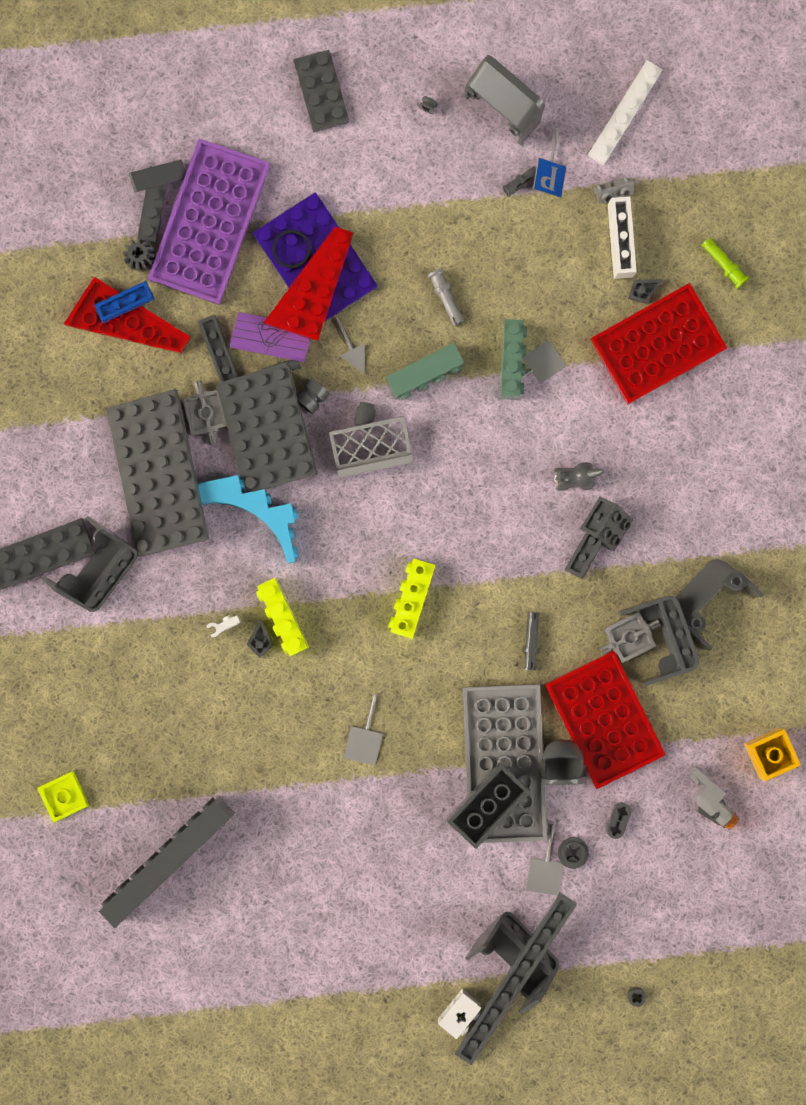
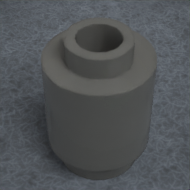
M360 402V405L357 406L354 425L374 422L375 405Z

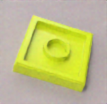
M74 771L38 787V791L53 823L90 806Z

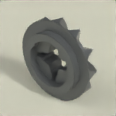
M569 837L563 840L558 847V858L567 868H580L588 860V847L579 838ZM567 847H570L573 850L578 848L576 854L579 859H577L574 856L568 857L570 852Z

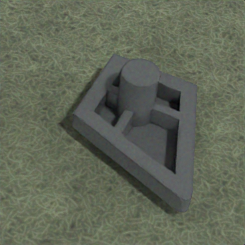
M634 280L628 299L647 304L663 280Z
M262 619L257 623L247 642L248 647L259 658L274 645Z

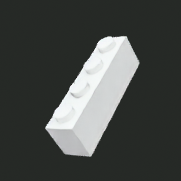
M630 197L611 198L608 203L614 279L633 278L636 273L631 200Z

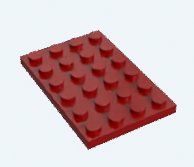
M690 283L590 339L627 405L727 349L726 344Z
M611 651L544 684L572 742L577 744L583 753L584 765H586V770L596 789L666 755L615 651Z

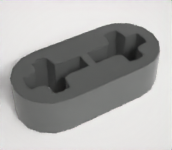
M619 802L612 809L606 825V832L613 839L621 838L625 832L631 816V809L627 804ZM622 806H624V810H626L627 813L626 815L622 814L619 820V813L617 812V809H621ZM619 822L618 828L620 832H616L613 835L610 828L615 827L616 823Z

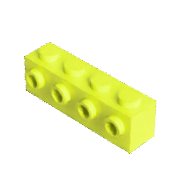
M414 558L412 562L408 561L405 572L409 574L407 580H402L399 591H403L401 599H396L394 609L397 612L395 617L391 616L388 625L391 628L390 632L413 639L435 565Z
M273 578L258 585L256 594L260 602L264 601L266 604L265 613L268 619L272 618L275 623L272 627L276 636H281L284 642L281 643L285 654L289 653L290 656H293L309 648L277 579Z

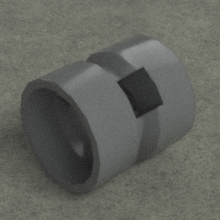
M311 378L306 383L305 390H300L297 397L299 404L309 413L313 414L319 408V402H324L330 393L315 379Z

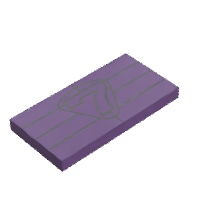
M238 312L230 341V348L305 362L310 339L265 325L263 322L266 320V317Z

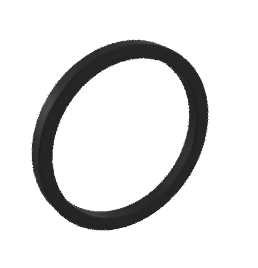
M286 230L275 238L272 251L275 260L283 267L298 268L309 259L311 246L308 238L303 233L297 230ZM289 233L300 235L308 245L305 259L296 265H287L281 262L275 252L277 241L283 235Z

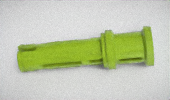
M711 237L702 243L701 246L725 271L724 276L730 278L735 284L736 289L741 287L750 278L745 276L738 268V264H733Z

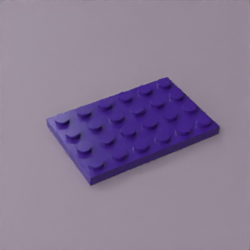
M315 192L254 231L253 236L289 289L334 227L339 228V226ZM286 230H297L303 233L310 242L311 253L309 259L298 268L283 267L275 260L272 246L275 238ZM289 233L283 235L277 241L275 252L281 262L287 265H296L305 259L308 245L300 235ZM351 244L325 322L378 288V285Z

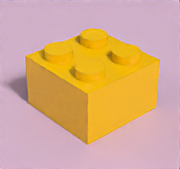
M777 728L743 743L761 780H770L801 766L785 729Z

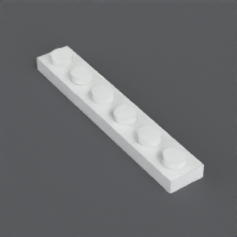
M648 60L645 62L595 142L588 157L604 166L663 69Z

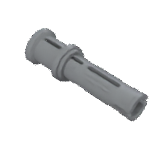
M441 268L431 272L427 277L431 279L435 287L434 292L440 296L454 327L459 325L460 322L463 323L464 319L449 290L450 284L446 282L443 275L444 271Z

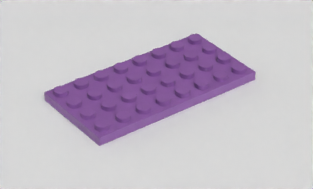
M199 138L148 280L220 305L271 166L270 163Z

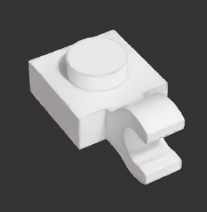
M230 614L224 617V622L220 624L209 623L206 626L207 628L212 626L216 628V632L211 637H217L221 632L242 623L239 615L234 616Z

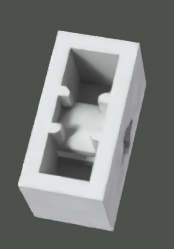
M462 988L438 1018V1024L457 1039L460 1035H465L469 1029V1023L472 1020L475 1021L482 1012L481 1004ZM464 1012L465 1017L460 1016V1017L458 1018V1014H457V1013L462 1014V1013Z

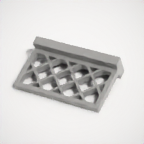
M404 416L329 431L339 478L414 462ZM401 421L402 429L399 434L389 429L393 422ZM374 426H381L385 429L380 438L370 433ZM355 430H362L367 433L361 443L352 437ZM387 431L396 436L391 446L382 441ZM343 434L348 438L343 446L335 443L334 435ZM368 435L377 440L372 450L363 445ZM350 439L359 444L354 453L344 448ZM398 439H401L406 443L407 450L398 451L393 447ZM379 443L389 448L385 455H379L374 452ZM361 446L370 452L366 459H360L356 456ZM342 450L352 456L347 463H339L338 457Z

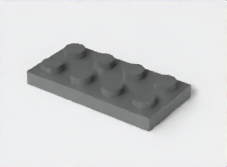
M330 50L293 59L313 132L349 123Z

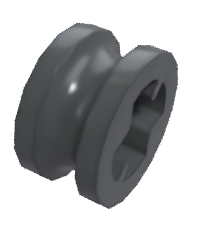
M423 96V102L419 104L420 109L429 114H434V108L438 106V103L430 97Z
M632 987L627 993V999L631 1005L640 1007L645 1003L646 995L639 987ZM633 993H641V995H639V997L641 998L639 1001H637L636 999L632 1000L631 998H634L632 996Z

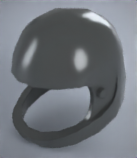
M566 739L555 740L548 744L542 756V785L585 784L586 765H584L583 753L580 747L571 740Z

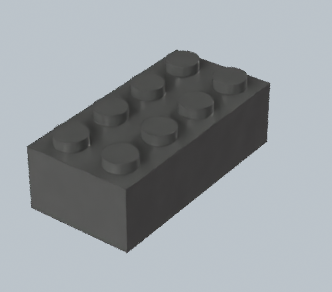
M499 762L446 820L465 840L477 849L530 791Z

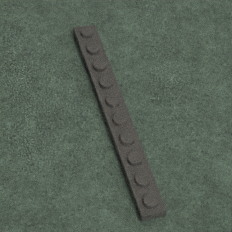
M562 893L558 894L489 999L480 1016L457 1048L455 1055L470 1065L474 1063L577 906L575 901Z

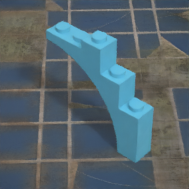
M238 475L198 483L202 505L213 503L227 504L242 508L256 515L268 525L278 538L284 550L287 563L296 562V558L299 555L297 546L293 547L292 539H295L293 527L289 528V525L296 524L295 519L299 518L296 507L293 508V505L290 503L270 508L269 505H272L270 493L267 494L265 489L243 494V491L246 490L244 479L241 480Z

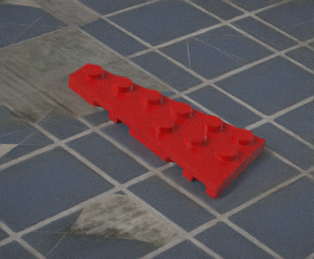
M334 227L263 322L265 325L319 341L351 244L353 232Z
M96 277L92 279L64 322V325L179 354L183 352L191 339L189 335L142 306L103 324L94 305L120 292Z

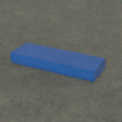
M144 281L94 306L104 324L155 300L147 281Z

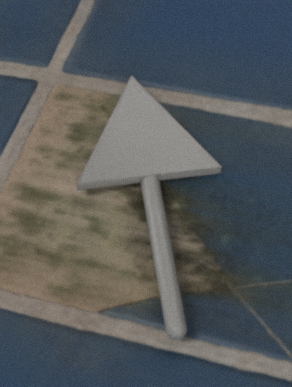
M336 317L335 321L350 348V351L340 355V357L365 374V343L353 348L339 318Z

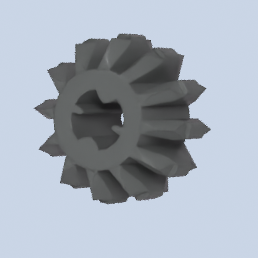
M140 238L137 243L131 240V246L125 245L128 251L123 252V255L126 257L124 262L129 264L130 269L136 267L138 272L141 271L142 267L148 270L146 265L152 266L153 262L150 259H155L156 257L153 254L155 251L154 247L150 246L149 241L143 243V240ZM142 252L143 255H140L139 258H137L136 255H139V253Z

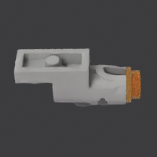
M693 766L688 771L692 775L690 779L698 786L703 784L693 795L698 805V813L723 828L732 829L737 824L739 818L722 799L726 793L698 768Z

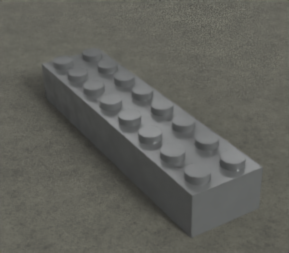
M220 796L216 800L214 797L202 807L204 810L202 813L198 811L187 821L190 824L188 827L184 824L173 835L175 837L174 840L172 838L168 839L159 848L160 853L156 851L144 862L147 865L146 867L141 865L130 875L131 881L126 879L116 889L117 894L113 892L101 903L103 908L99 910V913L114 929L235 814Z

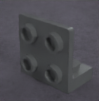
M599 497L580 530L597 538L610 550L615 551L617 546L620 545L624 534L630 528L633 518L616 503Z

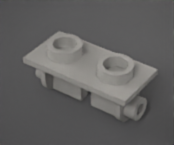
M624 177L614 180L613 187L610 182L597 185L594 188V193L598 195V205L608 203L611 198L633 195L635 182L631 178Z

